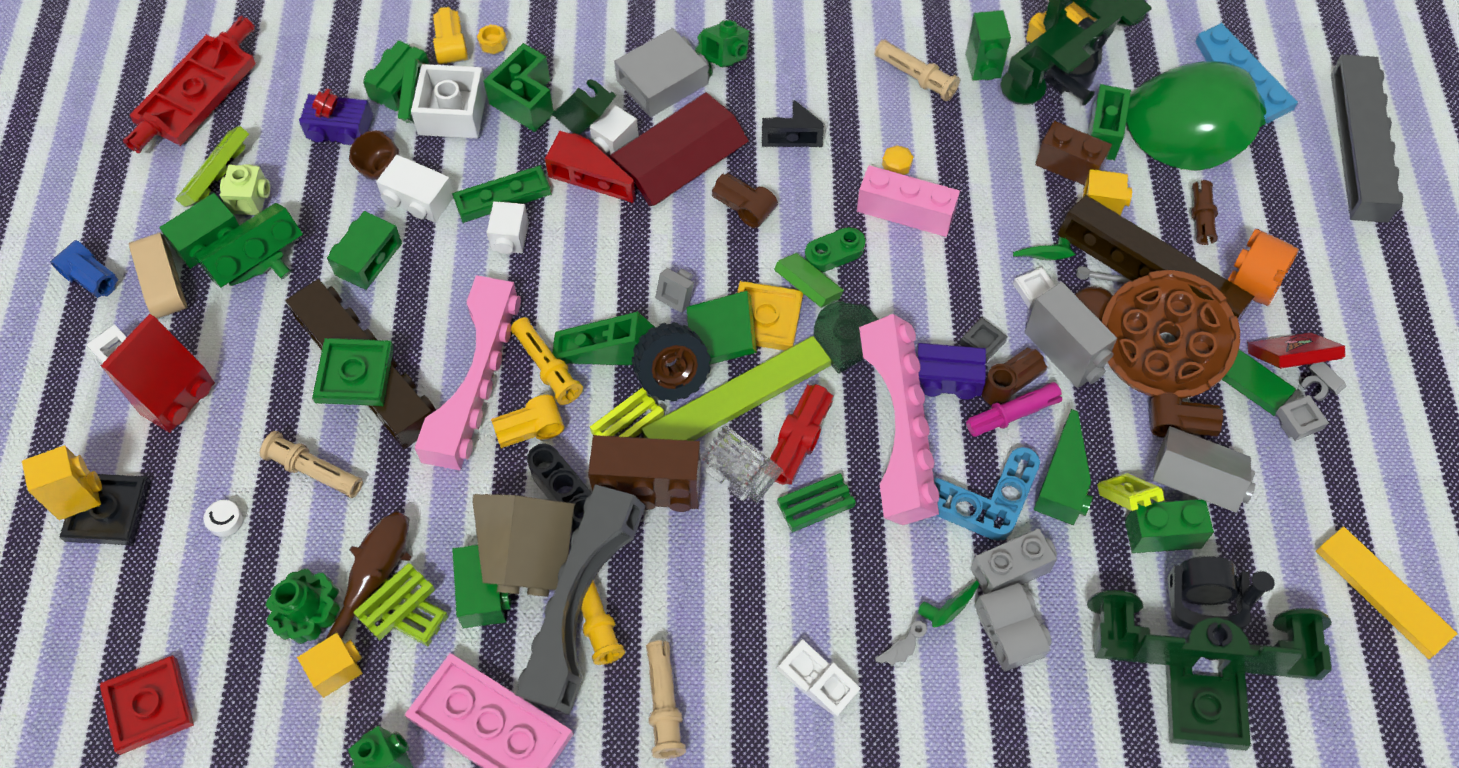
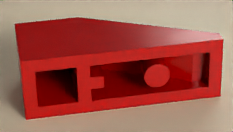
M559 131L545 157L549 178L634 203L636 199L634 180L589 139L579 134Z

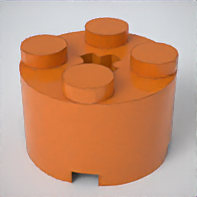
M1255 229L1247 243L1250 250L1242 249L1234 264V267L1239 268V271L1233 270L1228 281L1255 296L1253 301L1269 306L1296 258L1299 249L1288 242Z

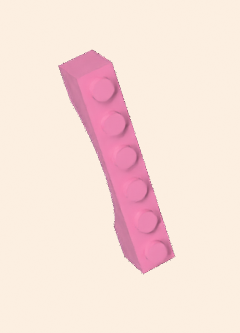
M478 275L474 279L466 302L476 329V349L473 362L465 380L455 394L439 409L425 417L415 445V450L421 463L461 471L464 459L468 460L473 447L471 438L474 429H479L483 417L481 408L484 399L488 400L491 396L493 386L491 379L494 371H498L501 366V349L503 343H507L510 339L512 316L517 315L520 309L521 298L517 296L514 282Z
M891 314L861 326L859 329L863 358L872 364L884 379L891 394L895 411L893 451L888 468L880 483L883 515L887 520L900 525H906L939 515L937 504L939 492L933 477L934 458L930 452L928 442L930 429L924 415L923 403L925 402V395L919 381L920 363L914 346L916 334L909 322L895 314Z

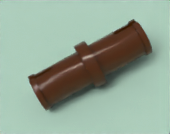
M1201 180L1202 189H1199L1198 181L1192 185L1194 207L1191 210V214L1196 222L1197 243L1209 245L1208 237H1210L1212 244L1218 240L1215 218L1218 216V209L1214 205L1213 183L1208 180Z

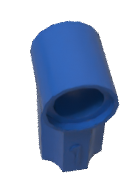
M74 240L50 261L51 265L70 282L76 281L97 298L101 296L107 297L115 290V285L118 281L116 275L98 262L94 255L77 240Z

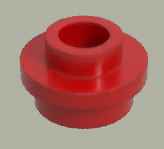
M327 88L324 93L320 91L317 93L312 108L316 110L315 117L321 118L323 116L327 119L331 117L338 102V96L332 94L331 89Z

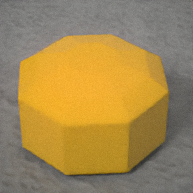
M493 24L481 28L477 35L478 44L485 53L496 54L505 49L508 42L503 28Z
M896 145L886 149L882 159V166L884 170L906 175L911 169L914 157L908 148Z

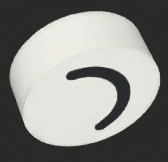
M229 500L214 502L207 508L204 514L205 526L213 535L218 537H227L234 534L243 522L242 512L234 502Z

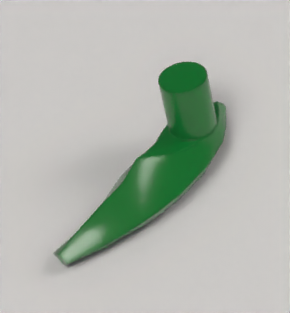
M1059 237L1058 244L1018 250L1013 252V257L1060 260L1076 254L1070 248L1071 243L1067 239Z
M277 251L229 282V285L232 286L244 282L253 276L267 272L271 268L280 279H284L291 273V270L281 260L283 252Z
M976 580L968 585L955 597L948 599L940 609L924 601L919 607L918 615L932 621L933 627H941L948 624L966 607L980 583Z

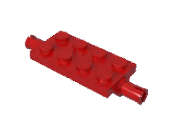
M239 16L226 32H221L216 38L206 34L129 115L133 123L137 124V127L123 139L125 145L132 151L140 153L156 135L181 146L256 65L254 57L240 48V44L255 30L252 22L246 17Z

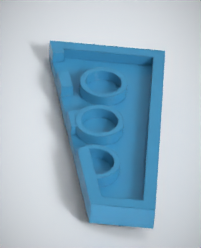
M1222 23L1198 34L1195 42L1206 61L1231 63L1241 67L1251 75L1265 103L1267 111L1264 116L1265 125L1296 108L1298 104L1296 99Z

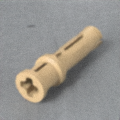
M885 39L881 40L875 49L874 55L877 58H881L917 79L921 88L933 90L941 95V99L944 101L950 100L958 89L960 78L956 75L951 77L939 70V66L935 63L927 65Z
M273 431L267 435L261 445L260 457L267 461L272 459L284 465L286 471L290 473L301 472L347 495L349 498H354L362 487V478L309 453L306 445L302 443L294 444L284 439L282 433L278 431Z
M654 641L646 645L653 711L649 716V725L653 727L655 740L652 756L658 759H669L686 753L685 744L681 743L679 723L683 720L682 713L676 708L670 644L665 641L662 647V641Z

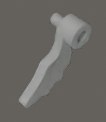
M922 621L914 622L910 627L908 636L904 640H897L889 650L876 657L875 661L878 663L887 662L891 666L898 661L906 662L907 657L914 653L916 638H921L926 634V624Z

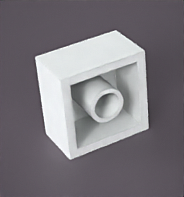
M421 65L411 109L418 135L461 138L479 137L487 95L482 67Z

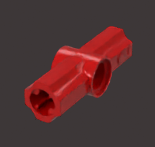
M817 384L807 385L793 414H788L778 436V444L765 468V474L773 481L782 485H792L806 455H810L813 452L821 433V425L832 406L834 395L829 393L826 388Z

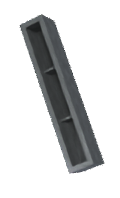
M1342 54L1331 73L1350 220L1389 223L1396 211H1399L1402 207L1403 194L1399 192L1398 188L1399 168L1395 166L1394 162L1395 143L1391 141V118L1387 116L1386 110L1388 96L1383 90L1384 71L1380 70L1378 57Z

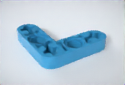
M1022 447L1013 450L1009 455L991 500L934 477V483L939 492V501L937 502L939 515L936 516L996 541L1005 540L1013 532L1040 465L1039 456L1030 448ZM1022 459L1028 463L1020 479L1015 474ZM1007 486L1014 487L1020 492V499L1016 501L1007 500L1003 497L1001 490ZM950 495L953 498L948 509L945 507V504ZM963 501L969 502L974 506L975 513L967 517L962 516L956 510V505ZM982 509L986 510V514L981 523L978 521V519L980 518ZM997 517L1004 519L1000 529L994 527V521Z

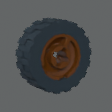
M672 322V324L662 323L658 327H652L645 335L639 338V343L635 345L633 350L632 364L635 375L649 395L652 397L656 396L662 401L670 400L672 402L677 401V399L688 398L690 394L696 393L702 383L704 384L707 380V374L710 373L709 361H711V358L707 352V347L695 331L692 332L686 325L682 326ZM675 359H676V362H675L674 365H672V366H667V365H666V363H671V362L675 361Z

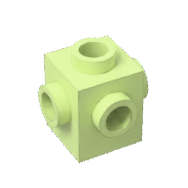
M250 164L228 165L226 176L220 182V197L232 214L257 215L262 211L265 198H268L270 195V182L265 178L260 166Z

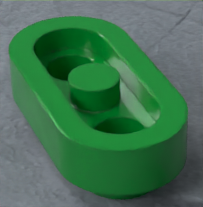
M855 228L840 229L809 242L805 249V260L820 272L829 271L860 258L865 249V237L861 231ZM823 250L825 251V253L820 254L817 253V251Z

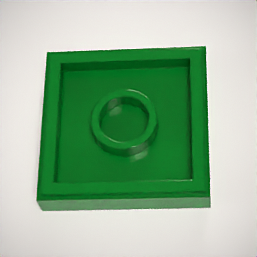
M748 291L687 307L688 327L692 332L695 331L707 347V352L711 358L709 365L757 353L752 298Z
M324 338L312 395L313 401L317 404L383 406L394 350L392 341Z

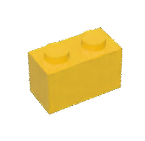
M66 445L22 460L28 492L58 520L101 505L98 491L102 490V484L98 474L95 471L90 472L83 458L80 455L75 456Z

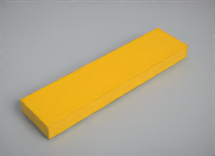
M1344 526L1316 550L1336 572L1426 658L1431 659L1458 634Z

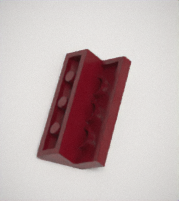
M705 92L610 154L609 157L634 180L650 207L668 197L749 142L735 116Z

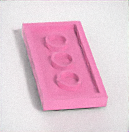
M449 653L405 713V717L481 768H551L574 735L571 729L521 697L516 696V694L452 653Z

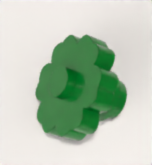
M308 569L291 572L285 580L273 587L271 596L266 601V607L272 611L267 617L266 622L272 628L274 634L283 640L291 638L298 644L316 640L320 636L321 628H329L334 624L335 616L340 610L339 604L334 601L339 593V589L324 573L314 574Z

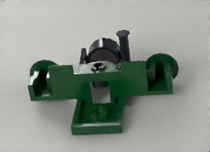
M1049 0L1043 22L1046 32L1011 57L1008 72L1002 77L1000 84L1003 95L1015 104L1031 105L1040 101L1044 96L1047 87L1045 82H1047L1059 93L1070 92L1082 101L1083 106L1086 105L1095 94V91H1089L1088 88L1092 85L1098 65L1102 62L1103 46L1111 36L1116 25L1134 26L1143 20L1146 13L1152 7L1144 0ZM1074 2L1084 9L1086 13L1096 18L1097 21L1094 22L1089 17H1085L1077 25L1066 16L1067 11L1064 9ZM1047 71V76L1045 79H1043L1044 74Z
M1216 556L1191 558L1180 565H1174L1167 576L1172 621L1179 627L1192 630L1186 638V643L1183 637L1150 634V627L1134 626V613L1143 609V601L1132 592L1122 590L1101 591L1092 595L1087 602L1088 609L1100 614L1101 623L1094 633L1095 658L1166 665L1170 743L1247 751L1251 747L1245 673L1322 680L1332 671L1329 645H1325L1324 630L1331 626L1332 621L1321 610L1311 608L1285 610L1275 616L1273 626L1279 631L1286 632L1288 641L1279 640L1274 646L1249 644L1243 630L1250 624V610L1265 592H1269L1274 588L1275 581L1269 573L1257 571L1253 574L1252 583L1250 584L1249 572L1242 571L1237 577L1236 565L1233 561ZM1182 598L1189 603L1198 605H1219L1236 599L1238 614L1231 616L1199 614L1184 607ZM1200 657L1208 660H1225L1218 668V676L1193 674L1192 667Z

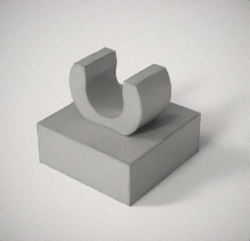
M666 268L659 275L655 299L683 313L690 303L694 282L691 281L693 274L684 269H680L676 273Z
M1324 362L1313 363L1309 367L1313 375L1306 377L1301 384L1304 389L1313 383H1318L1322 386L1321 392L1314 397L1318 402L1328 396L1329 390L1337 396L1347 387L1345 381Z
M1310 395L1285 404L1276 412L1282 422L1281 428L1288 438L1292 437L1294 441L1321 431L1329 424Z

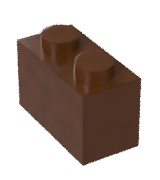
M1053 121L1041 143L1035 165L1085 185L1090 169L1103 170L1112 144Z

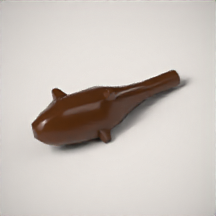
M398 511L383 517L365 536L359 547H350L349 550L354 555L355 561L349 573L348 587L343 602L344 606L326 639L335 633H338L343 638L355 617L353 612L388 580L399 560L410 561L411 556L406 551L409 517Z

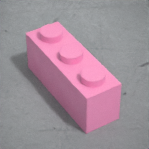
M868 165L859 189L857 212L947 237L956 212L960 190Z

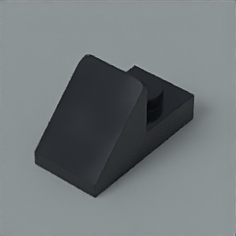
M795 100L792 102V118H762V147L823 146L824 123Z

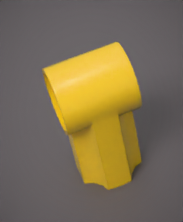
M450 7L439 8L438 12L433 15L436 34L433 42L438 64L468 60L458 11H454Z
M551 395L537 396L528 401L525 408L491 419L501 448L534 437L540 440L551 439L561 434L565 428L555 398Z

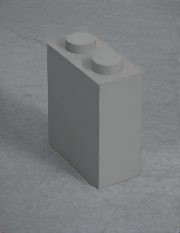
M673 28L614 61L616 81L650 118L708 85L709 64L706 58L701 54L698 55L691 47L688 39L684 36L681 37Z
M1060 282L1036 298L1025 330V334L1077 389L1087 382L1090 384L1095 383L1105 374L1106 370L1104 367L1113 357L1112 349L1117 341V337L1063 282Z
M1169 426L1156 456L1153 481L1235 513L1238 512L1242 502L1248 504L1256 485L1252 483L1255 471L1251 470L1250 456Z

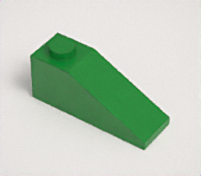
M637 311L557 331L554 335L552 353L556 359H561L566 364L633 365L632 357H634L633 350L635 345L639 343V338L642 335H645L650 328H655V326Z
M1071 409L1033 510L1074 526L1079 514L1086 516L1093 496L1087 494L1091 478L1078 411Z

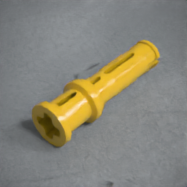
M524 317L516 320L511 326V332L517 337L526 352L541 370L540 379L544 384L552 388L555 393V400L560 405H566L576 400L581 395L583 386L569 374L568 365L565 361L556 359L528 318Z
M593 580L581 606V611L585 618L582 631L591 641L594 650L592 655L594 664L605 665L620 659L625 654V649L622 644H618L613 630L615 621L609 614L605 613Z

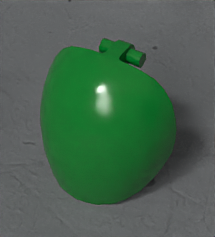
M1201 61L1172 68L1147 80L1130 93L1126 121L1137 144L1152 158L1179 169L1199 171L1221 165L1243 152L1255 140L1259 128L1265 125L1264 116L1267 111L1254 80L1246 70L1231 63Z

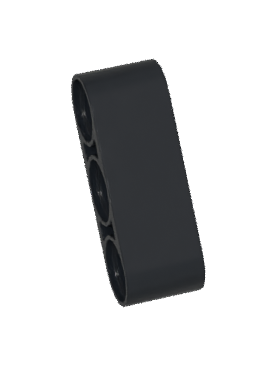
M546 443L538 444L527 455L531 476L549 500L574 504L571 528L575 531L579 528L582 521L577 516L584 512L585 501L592 493L552 445ZM543 462L552 463L547 468H538V465ZM564 486L572 487L567 493L561 494L557 492Z

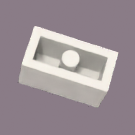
M399 155L394 157L376 181L381 198L387 205L394 208L398 206L409 211L418 219L425 218L436 223L453 199L452 193H454L450 177Z

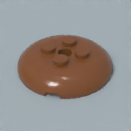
M1175 270L1150 272L1144 277L1132 282L1130 280L1112 296L1105 308L1101 322L1117 337V341L1112 349L1113 357L1108 361V364L1124 383L1143 394L1152 397L1159 394H1175L1181 399L1193 397L1219 383L1234 364L1240 346L1238 318L1234 316L1224 294L1201 277ZM1189 285L1201 290L1214 300L1198 297ZM1170 333L1176 338V341L1166 344L1160 337V334Z

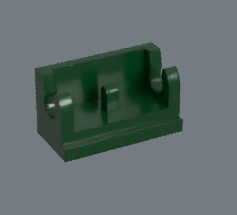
M589 79L586 82L588 87L594 90L595 97L588 96L585 91L578 88L551 114L572 133L580 135L603 114L616 97V94L612 91L609 93L595 80Z

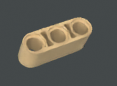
M162 232L130 242L129 248L143 297L150 314L158 319L187 309V303L172 253Z

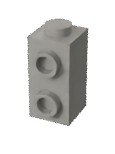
M1036 529L975 556L971 571L980 583L979 585L983 593L988 594L1017 583L1023 585L1050 573L1057 561V552L1052 541L1049 538H1044L1040 529Z

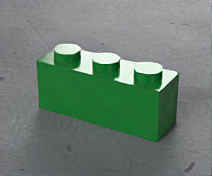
M274 203L203 248L194 256L209 278L222 288L302 236L303 233L288 210L280 204Z

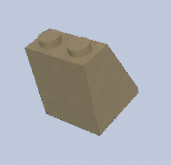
M473 494L472 502L483 583L498 584L497 592L519 594L520 587H528L527 595L549 597V590H556L559 570L568 558L574 504L518 495Z

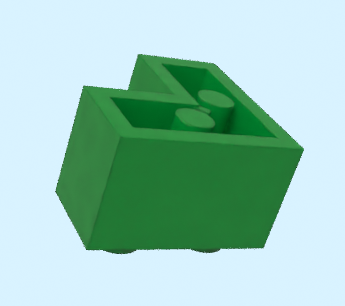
M522 43L484 80L489 104L533 132H536L554 112L550 89L545 87L550 81L547 58L525 43Z

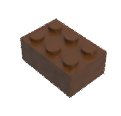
M593 435L588 471L592 491L595 485L632 494L645 505L644 510H651L655 507H668L677 512L699 509L702 473L700 441Z

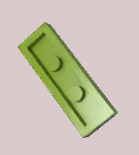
M240 125L228 131L175 200L184 207H187L206 198L211 192L208 188L213 180H220L227 172L228 167L225 164L231 157L233 159L238 157L245 149L246 145L243 141L249 133Z

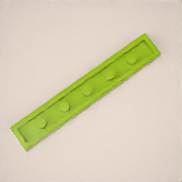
M812 336L641 429L644 438L695 441L830 367L831 359L815 337Z

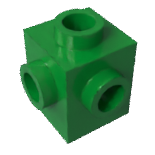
M723 20L720 24L703 29L701 55L706 60L720 67L732 66L735 62L746 59L749 30L738 26L732 20Z
M380 726L365 733L357 743L348 749L354 763L351 768H414L407 754L409 746L402 735L398 732L391 733Z

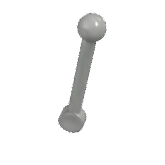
M1084 266L1079 267L1076 272V276L1082 280L1090 277L1120 283L1130 281L1123 276L1093 272Z

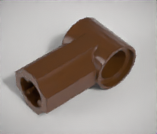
M729 173L722 174L716 180V184L712 189L713 198L737 211L739 218L752 228H759L778 206L777 198L767 188L758 186L754 189Z
M1027 347L1004 364L992 366L987 374L982 391V397L985 402L992 405L1010 401L1013 394L1046 372L1047 366L1044 362V357L1036 349L1033 350Z
M1159 394L1151 399V432L1157 437L1164 438L1169 426L1197 435L1218 436L1221 432L1223 409L1220 408V405L1182 402V399L1175 394Z

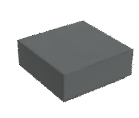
M981 317L961 338L960 344L964 347L986 348L987 362L1006 343L1008 336Z

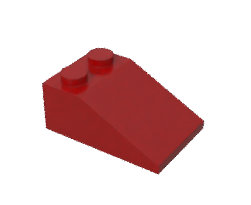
M151 314L100 365L137 412L168 433H171L177 425L186 419L189 411L200 399L207 396L211 387L215 384L205 367Z

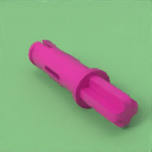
M1051 382L1006 403L992 404L990 410L970 417L966 422L967 429L974 437L997 427L1005 429L1012 421L1062 402V397L1060 396L1062 395L1061 389L1055 382Z

